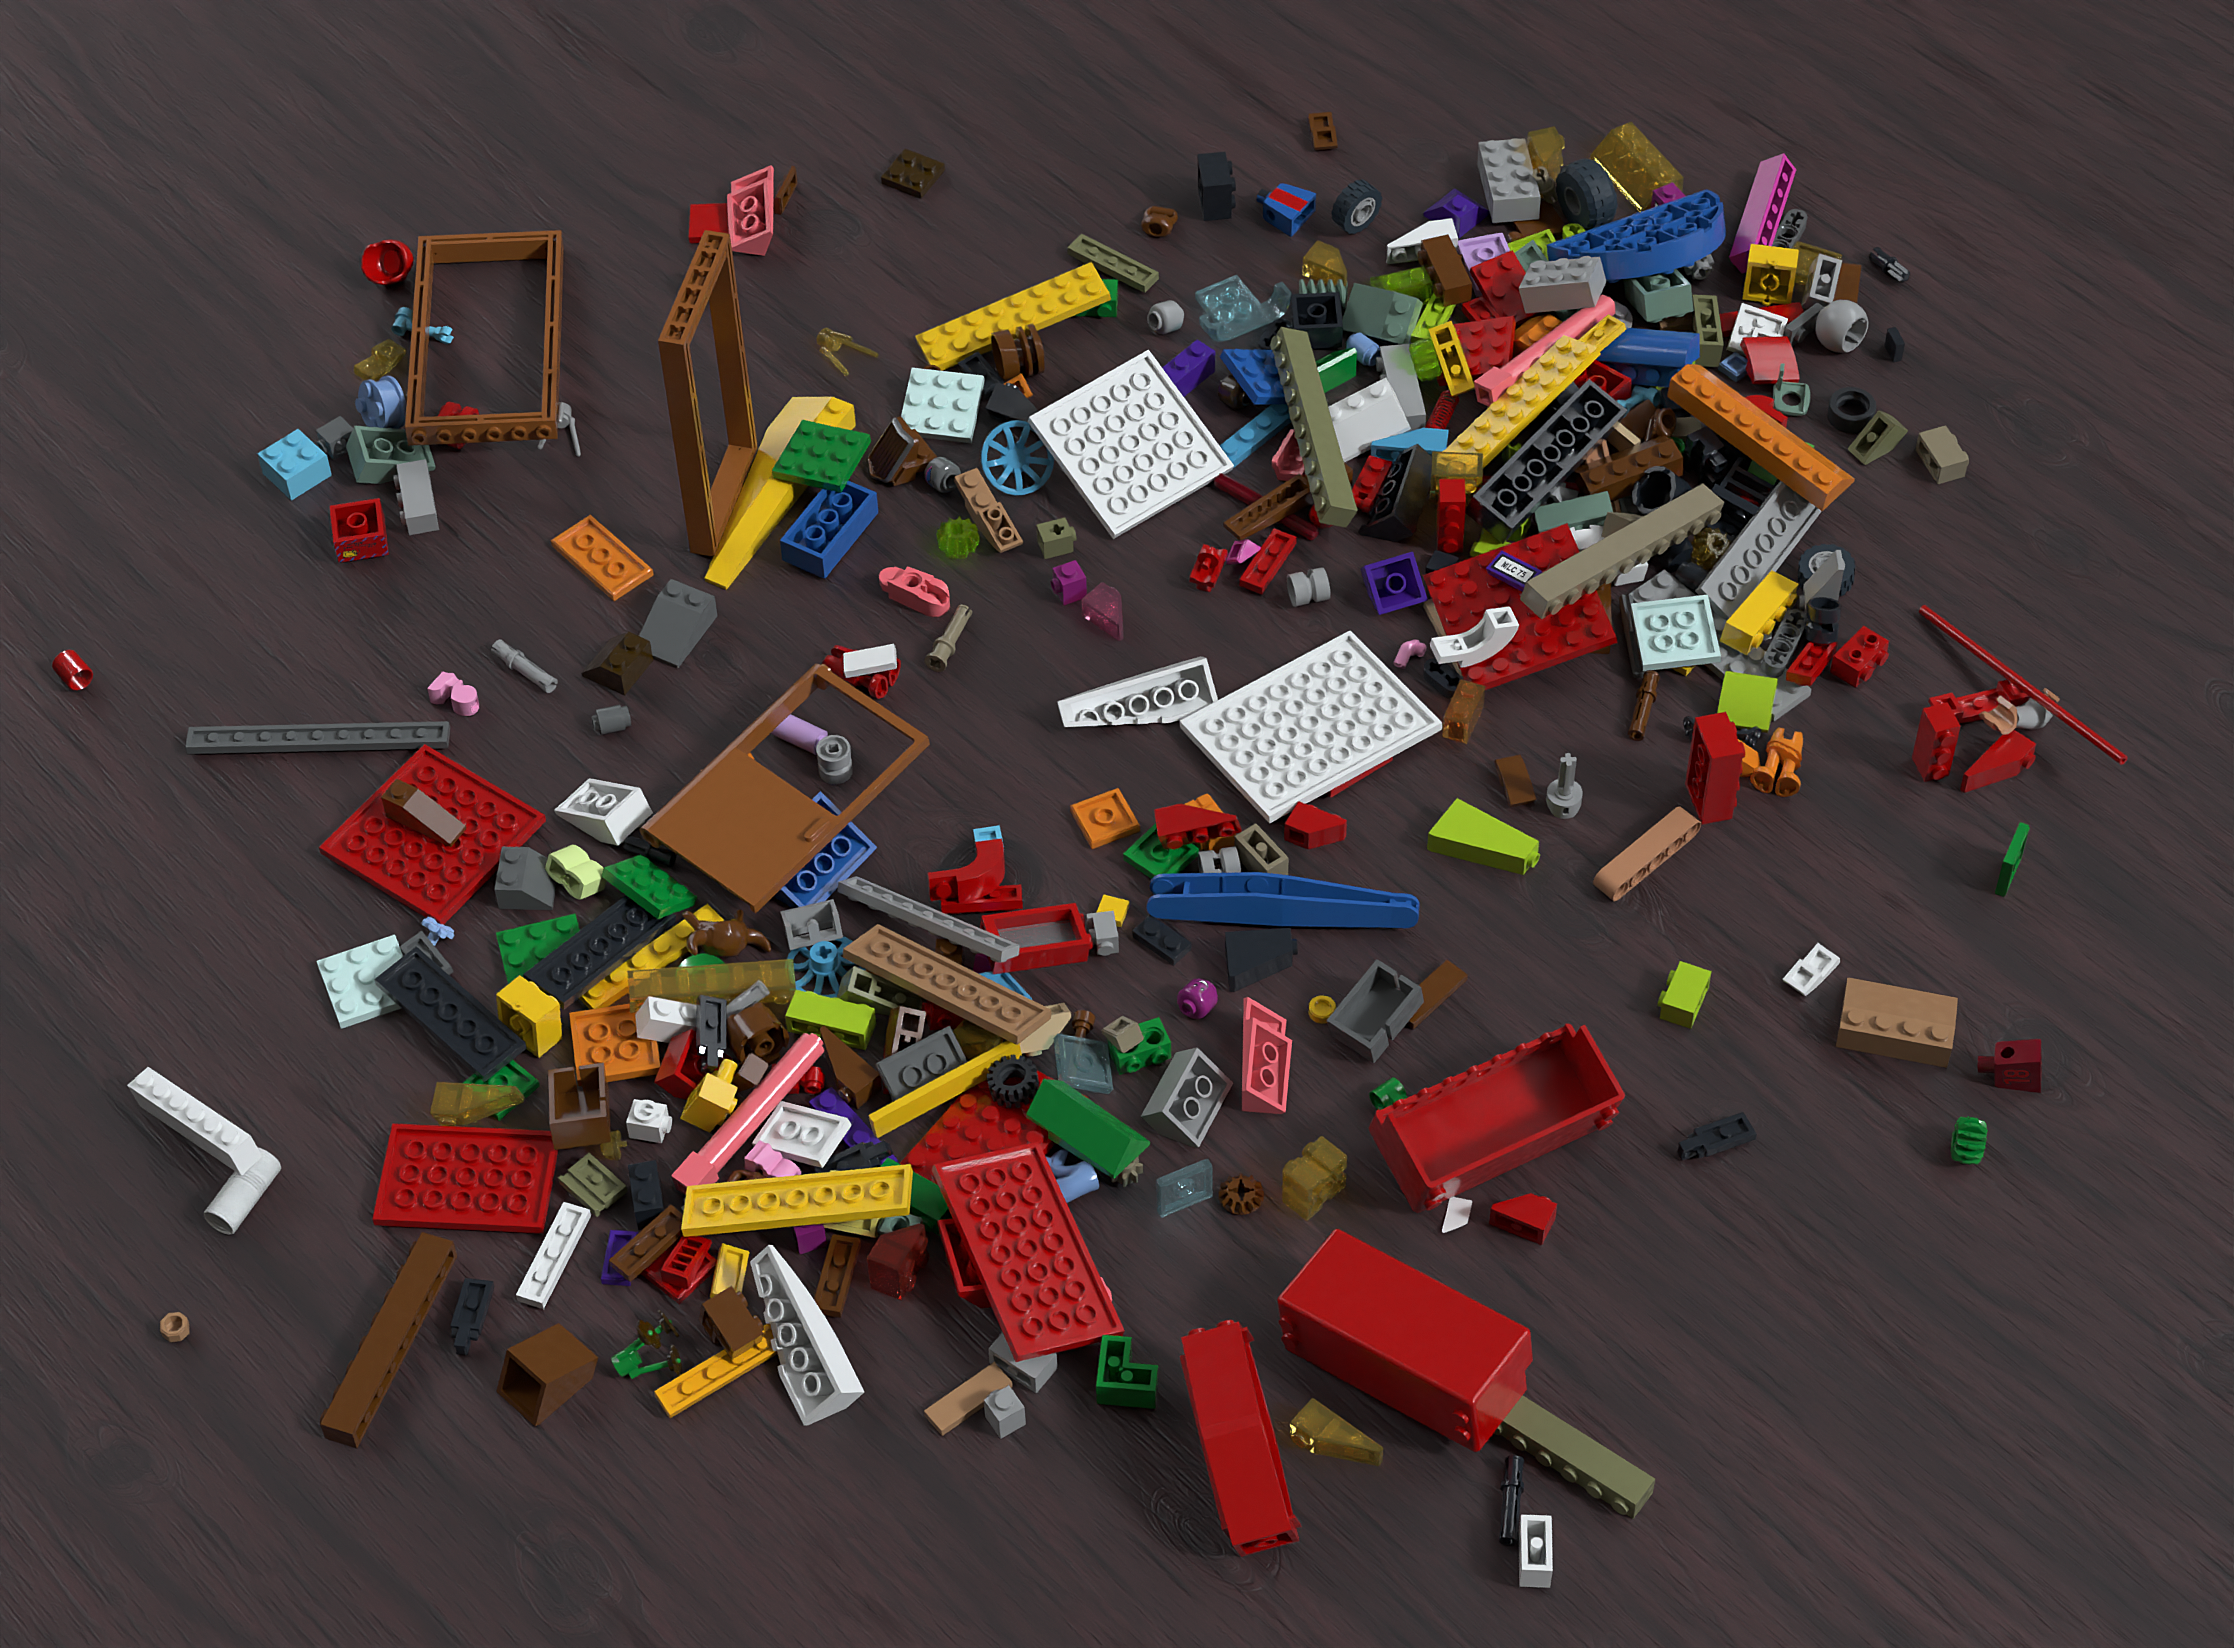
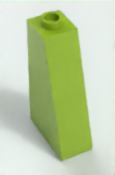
M1458 798L1428 833L1427 849L1431 852L1524 875L1529 867L1533 868L1540 858L1538 840Z

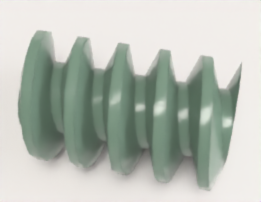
M1303 279L1299 280V294L1339 292L1340 303L1343 310H1346L1348 283L1344 286L1342 279H1338L1336 286H1334L1332 279L1328 280L1326 286L1322 279H1319L1317 286H1315L1313 279H1309L1307 286H1305Z

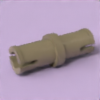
M1540 166L1538 167L1540 173H1538L1537 169H1534L1533 178L1536 180L1539 193L1543 195L1544 200L1553 204L1552 197L1555 202L1558 200L1555 181L1549 176L1547 169Z

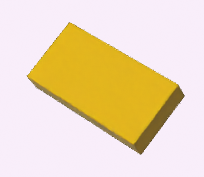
M722 1243L719 1247L710 1292L711 1298L730 1286L734 1288L736 1293L738 1291L742 1293L749 1251Z

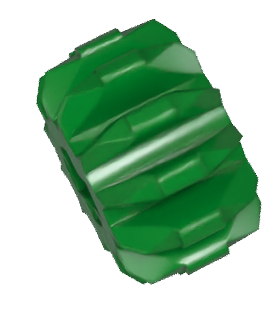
M1969 1116L1958 1118L1954 1125L1950 1151L1953 1160L1968 1165L1979 1164L1987 1141L1988 1130L1985 1121Z

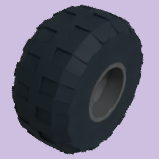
M1583 158L1561 169L1556 178L1555 188L1558 202L1567 220L1571 224L1581 225L1585 231L1610 223L1616 214L1618 203L1613 182L1607 171L1603 169V166L1594 160Z

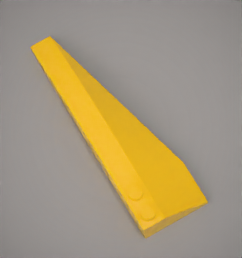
M835 397L791 398L765 432L715 556L705 575L706 582L727 590L808 487V485L773 478L772 475L773 467L800 422L806 420L852 430L856 426L853 404Z

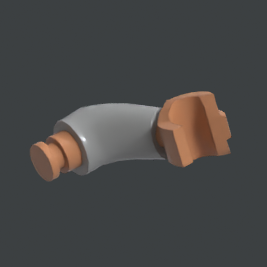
M2046 688L2042 690L2047 697L2058 703L2060 699ZM2001 696L1997 698L1999 705L1996 708L1992 709L1989 713L1983 711L1979 714V717L1987 726L2004 735L2009 734L2015 728L2029 730L2043 728L2053 716L2050 711L2031 698L2025 705L2015 707Z

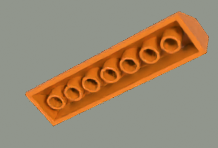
M1687 364L1671 378L1667 394L1668 398L1821 511L1828 507L1854 482L1855 479L1701 365Z

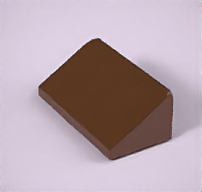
M791 166L783 176L773 194L774 214H783L798 184L795 166Z
M1646 399L1630 410L1620 423L1642 440L1645 438L1647 420L1656 413L1657 409L1649 399Z

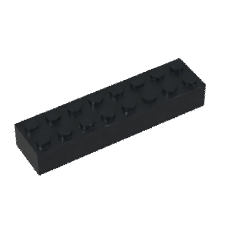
M1589 379L1472 497L1465 509V513L1504 544L1618 427L1628 410Z

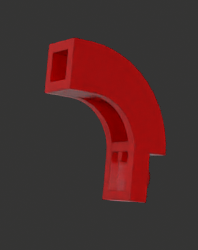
M1002 838L975 842L976 859L965 867L928 873L930 900L958 897L960 904L979 899L995 890L1005 875Z

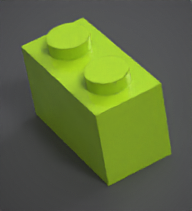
M1680 961L1676 971H1670L1666 983L1669 986L1667 992L1662 991L1657 1004V1006L1661 1007L1660 1019L1691 1029L1708 991L1712 971Z

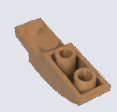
M978 468L955 476L954 482L965 500V508L989 543L1000 553L1023 544V540L1001 502L997 503Z

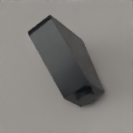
M1290 928L1225 932L1229 992H1236L1292 966L1293 955L1298 954L1297 939L1291 938Z

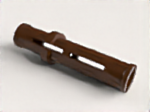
M1653 670L1644 672L1641 687L1636 692L1637 702L1627 734L1634 741L1644 739L1651 707L1657 698L1656 688L1660 676Z

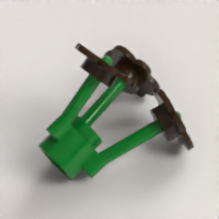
M660 1309L657 1310L661 1317L657 1320L659 1323L657 1328L654 1329L647 1321L639 1320L636 1328L639 1338L627 1348L611 1357L612 1363L620 1376L624 1377L629 1374L631 1379H634L640 1374L669 1367L671 1372L675 1371L678 1377L682 1375L683 1369L680 1355L675 1345H671L667 1361L638 1368V1365L642 1363L637 1352L638 1349L644 1345H652L654 1348L659 1349L661 1347V1338L658 1334L662 1331H665L666 1334L672 1332L677 1338L679 1337V1334L672 1325V1320L667 1319Z

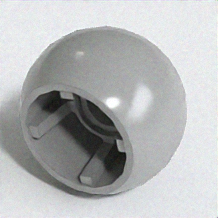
M1850 300L1833 301L1824 307L1817 316L1815 328L1817 338L1830 351L1838 353L1850 352L1863 340L1868 329V317L1863 308Z

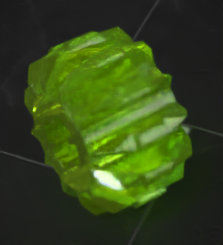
M1427 338L1410 344L1409 352L1418 379L1429 381L1441 376L1442 368L1433 341Z
M960 516L957 520L949 517L947 523L941 522L940 529L937 530L936 534L940 551H944L947 557L953 554L956 559L959 555L967 557L969 552H975L976 546L979 545L978 542L980 541L976 524L971 523L969 518L962 520Z

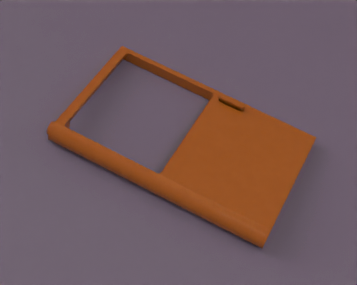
M815 663L640 828V833L653 847L659 848L663 844L747 903L751 911L757 913L930 745L929 738L832 673L826 665ZM829 685L914 741L897 760L838 816L833 815L748 756L761 741L817 688L825 690Z

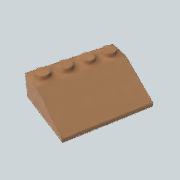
M1847 978L1836 1047L1947 1068L1953 1046L1958 998Z

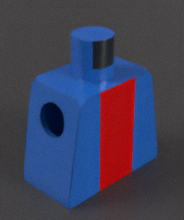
M1284 183L1279 184L1272 193L1261 189L1256 198L1257 202L1263 204L1264 220L1290 237L1316 211V193Z

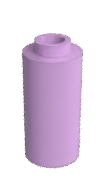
M791 714L771 732L772 735L817 755L816 746L818 742L828 736L827 731Z

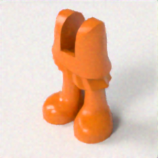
M1778 727L1767 743L1766 751L1768 758L1765 766L1755 768L1752 771L1750 780L1754 787L1761 792L1770 793L1773 789L1776 770L1780 762L1783 767L1776 783L1775 793L1780 797H1788L1798 793L1800 790L1801 781L1794 774V770L1796 771L1801 767L1803 734L1795 731L1791 740L1785 739V729Z

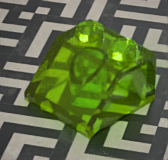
M1424 266L1370 277L1373 287L1418 298L1423 305L1428 304L1431 298L1432 281Z

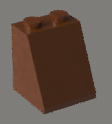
M558 1323L507 1349L496 1392L536 1427L593 1378L598 1357Z

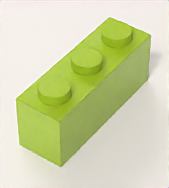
M796 990L785 1015L788 1032L800 1035L803 1033L809 1035L813 1033L821 1039L820 1028L825 1026L847 1046L866 1050L876 1026L874 1008L865 1004L846 1002L837 997L821 996L812 991Z

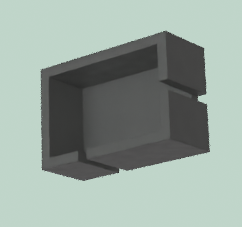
M1377 959L1327 1019L1329 1033L1335 1039L1372 1063H1375L1389 1046L1388 1038L1393 1041L1424 1003L1422 989L1403 975H1400L1398 978L1397 971Z

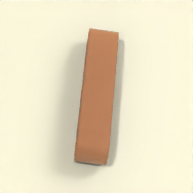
M1680 806L1675 808L1604 866L1595 876L1593 885L1613 901L1619 900L1688 843L1700 830L1701 822Z

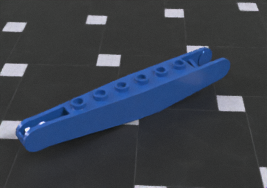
M1262 872L1158 874L1151 879L1150 890L1154 896H1151L1147 902L1148 913L1160 919L1272 926L1411 928L1418 922L1420 907L1419 900L1411 894L1391 893Z

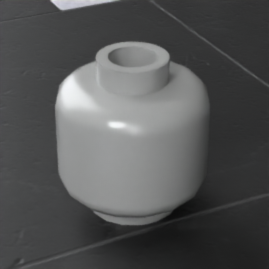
M1168 300L1157 303L1149 311L1147 317L1148 324L1158 334L1171 333L1181 328L1184 312L1174 301Z

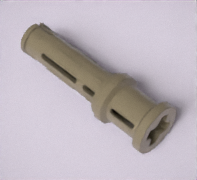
M962 604L957 606L944 633L934 641L932 652L928 653L924 660L927 667L931 670L942 672L946 669L948 658L955 653V643L972 615L971 609L965 614L969 608L968 606Z

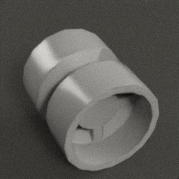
M1323 567L1308 570L1307 575L1303 572L1287 575L1288 593L1294 607L1309 604L1310 599H1313L1315 602L1330 599L1329 581Z
M830 735L821 739L816 746L818 770L821 779L829 784L846 782L850 779L853 772L849 742L839 735Z
M1236 846L1221 848L1218 853H1215L1214 850L1198 852L1197 854L1199 873L1241 872ZM1215 863H1219V869H1215Z

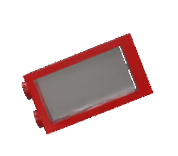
M1076 903L981 916L980 929L1020 945L1019 955L1007 959L1006 962H995L987 956L993 974L1085 962L1088 960L1089 950L1093 948L1091 934L1086 933L1084 915L1079 913Z

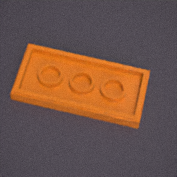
M591 515L551 540V545L613 601H616L653 576L652 568Z

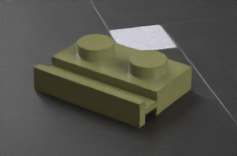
M590 1153L569 1168L567 1174L558 1177L559 1184L596 1217L600 1215V1211L604 1208H609L628 1192L627 1186Z

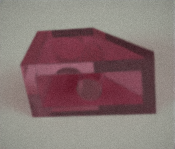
M1101 582L1081 599L1082 616L1118 641H1121L1123 639L1121 594L1115 588Z

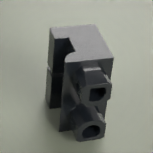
M1708 426L1687 435L1683 455V468L1687 472L1694 470L1699 475V485L1706 482L1713 488L1715 484L1720 486L1725 476L1720 471L1727 467L1728 460L1723 455L1725 445Z

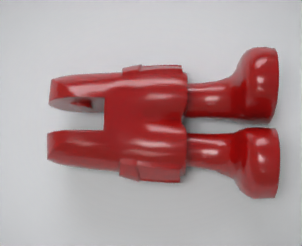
M835 645L831 649L832 655H827L822 661V664L829 667L832 673L854 687L863 685L868 689L871 696L878 699L885 697L888 692V685L893 686L895 684L901 667L900 659L896 658L897 669L871 673L873 677L867 676L870 674L846 678L843 653L853 652L854 650Z

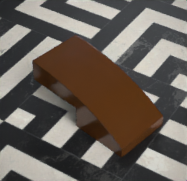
M1332 113L1308 114L1314 150L1338 148Z
M1521 755L1496 759L1494 761L1500 784L1504 786L1509 808L1535 803L1534 789Z

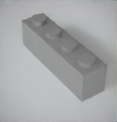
M1409 344L1380 347V357H1376L1377 372L1382 374L1380 375V380L1387 378L1399 400L1411 428L1406 432L1424 428L1426 412Z

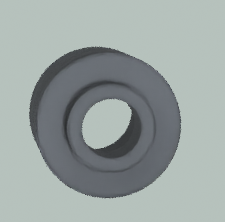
M620 704L596 709V715L591 716L594 731L599 730L601 735L626 729L625 727L631 726L628 707H621Z

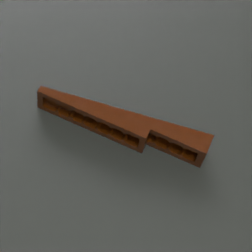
M1344 463L1349 482L1352 484L1353 469ZM1297 474L1223 522V527L1241 541L1313 504L1314 500L1310 492L1307 475L1303 477L1301 474Z

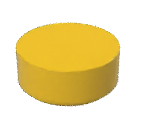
M1328 996L1314 997L1309 1003L1308 1013L1310 1018L1316 1023H1327V1019L1336 1009V1003Z

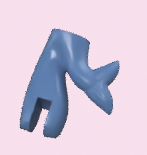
M1061 1149L1055 1152L1051 1158L1046 1157L1066 1203L1099 1189L1098 1178L1093 1166L1085 1161L1071 1166H1064L1069 1151Z

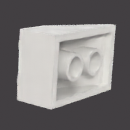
M590 778L554 810L558 816L598 841L613 845L623 843L628 838V835L636 828L642 826L645 820L653 813L640 788Z

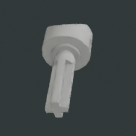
M1566 753L1565 757L1560 759L1559 777L1551 782L1547 788L1546 802L1548 808L1555 817L1560 819L1574 817L1578 813L1582 802L1583 791L1581 786L1574 781L1577 759L1576 757H1571L1570 753Z

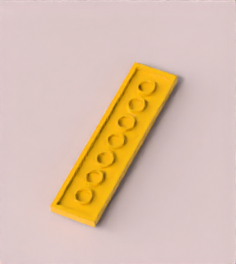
M1090 262L925 331L915 337L928 364L936 365L943 371L957 365L960 361L976 352L984 354L991 351V333L1008 329L1013 339H1015L1016 327L1021 326L1025 332V325L1033 324L1038 331L1110 301L1111 297L1094 265Z
M1563 335L1512 386L1508 387L1506 392L1497 401L1493 402L1488 409L1433 461L1436 465L1435 469L1470 482L1601 355L1599 348Z
M911 1164L687 1186L681 1230L683 1236L688 1237L909 1215L913 1170Z

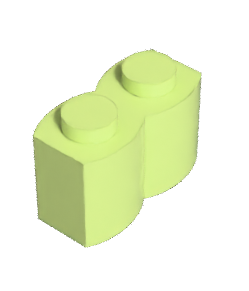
M570 845L548 855L545 867L547 873L554 881L563 884L567 892L574 898L581 900L604 890L606 880L601 877L604 868L597 862L590 860L587 853L580 847Z

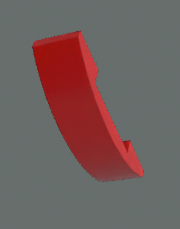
M2003 680L1998 681L1995 689L1957 698L1953 693L1931 697L1928 702L1931 706L1948 702L1958 722L1966 723L1982 720L1979 714L1983 711L1989 713L1992 709L1996 708L1999 705L1997 701L1999 696L2015 707L2026 703L2031 697L2010 681Z

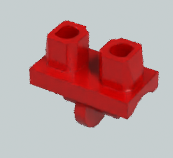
M1203 544L1190 575V582L1196 583L1198 590L1211 592L1227 558L1228 550H1218Z

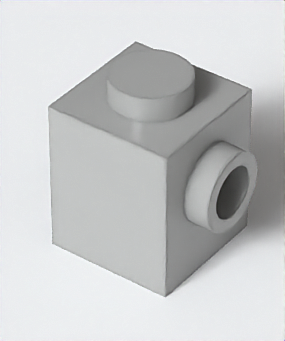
M1009 1385L1001 1390H994L984 1399L985 1418L1000 1439L1026 1425L1025 1407Z

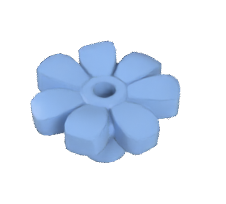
M427 917L422 921V925L430 931L427 938L434 946L440 937L453 939L455 936L454 930L451 927L438 923L432 917Z

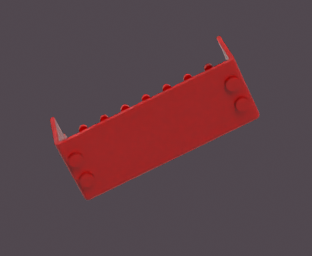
M1565 1024L1564 1027L1553 1032H1546L1539 1038L1526 1044L1522 1043L1507 1053L1498 1054L1483 1064L1474 1065L1454 1077L1450 1076L1439 1084L1430 1088H1424L1415 1095L1404 1100H1397L1393 1105L1382 1110L1378 1109L1370 1123L1369 1132L1412 1210L1419 1213L1424 1210L1434 1209L1449 1198L1595 1130L1601 1131L1613 1124L1612 1118L1619 1114L1617 1108L1624 1099L1625 1093L1586 1025L1581 1026L1576 1033L1571 1024Z
M1340 1229L1332 1231L1277 1299L1280 1314L1279 1325L1282 1327L1283 1333L1281 1340L1284 1343L1285 1349L1473 1452L1481 1450L1527 1390L1525 1370L1533 1361L1531 1332L1527 1327Z

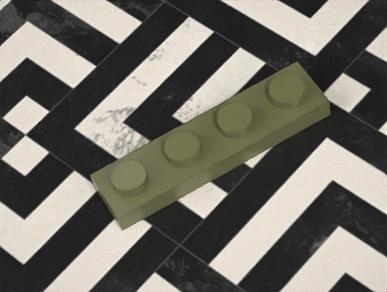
M1083 234L1067 247L1068 255L1086 264L1092 262L1096 269L1144 293L1159 279V272Z

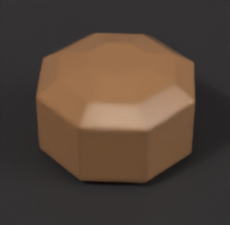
M180 1312L168 1313L160 1321L162 1337L169 1342L182 1341L189 1334V1321L187 1317Z

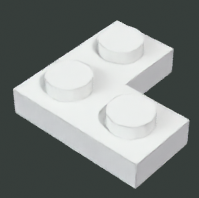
M1742 303L1726 350L1745 356L1740 346L1743 337L1783 336L1788 318Z

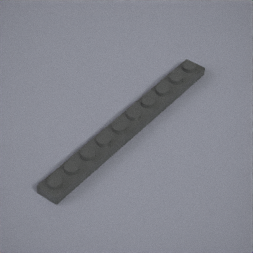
M449 721L188 727L185 748L187 754L420 749L424 744L432 749L448 748L450 724Z

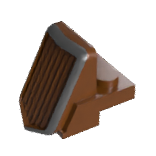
M901 416L895 417L890 421L868 456L870 477L884 483L891 482L893 486L914 481L916 473L925 471L928 463L937 458V456L916 429L911 430Z

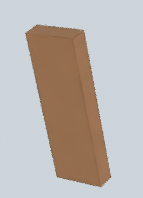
M993 1362L924 1410V1416L943 1436L984 1407V1399L991 1392L997 1389L1001 1390L1008 1385L1012 1388V1381Z

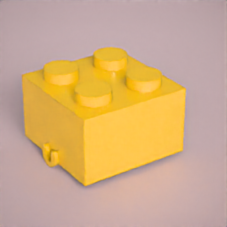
M1751 244L1743 300L1759 301L1765 306H1769L1771 303L1790 304L1799 250Z
M519 975L496 994L498 1019L526 1043L527 1050L540 1058L562 1039L560 1004L553 996H548L542 992L534 982H528Z

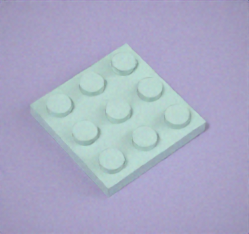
M912 368L901 417L910 429H916L922 438L972 443L984 386V376Z
M1708 595L1631 603V614L1643 671L1721 662V654Z
M395 935L317 961L341 1029L401 1009L399 1005L376 986L374 980L403 957Z

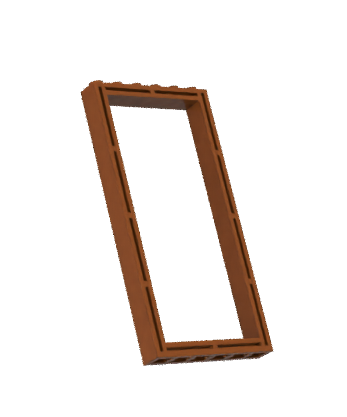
M561 230L418 236L405 420L408 446L558 439L557 417L559 409L564 254ZM547 258L542 412L424 417L434 263Z
M705 230L660 334L658 345L690 553L714 557L757 451V440L730 234ZM708 300L729 443L711 490L689 346Z

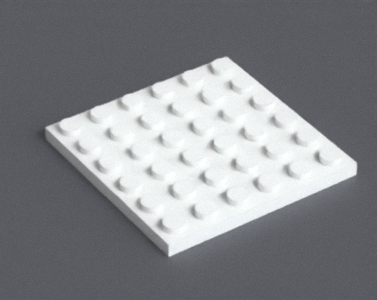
M1149 350L1049 405L1028 419V423L1113 539L1214 481L1219 473L1226 474L1234 467Z

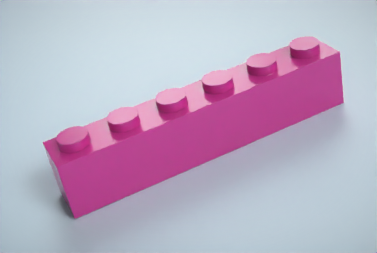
M1784 153L1760 162L1729 256L1732 264L1742 274L1747 272L1751 244L1772 246L1796 173V168Z

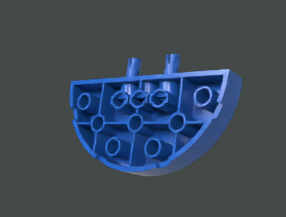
M1705 189L1547 244L1548 261H1556L1561 258H1567L1568 260L1579 259L1583 256L1600 257L1606 282L1615 283L1620 281V279L1649 276L1658 273H1673L1674 269L1693 266L1695 261L1709 255L1722 244L1726 236L1723 202H1720V197L1717 194Z

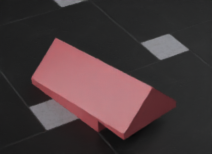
M772 165L731 182V193L727 194L732 251L762 256L766 254L773 236L774 168Z
M1249 997L1244 998L1242 1111L1283 1114L1286 1112L1292 1040L1285 1036L1286 1019Z

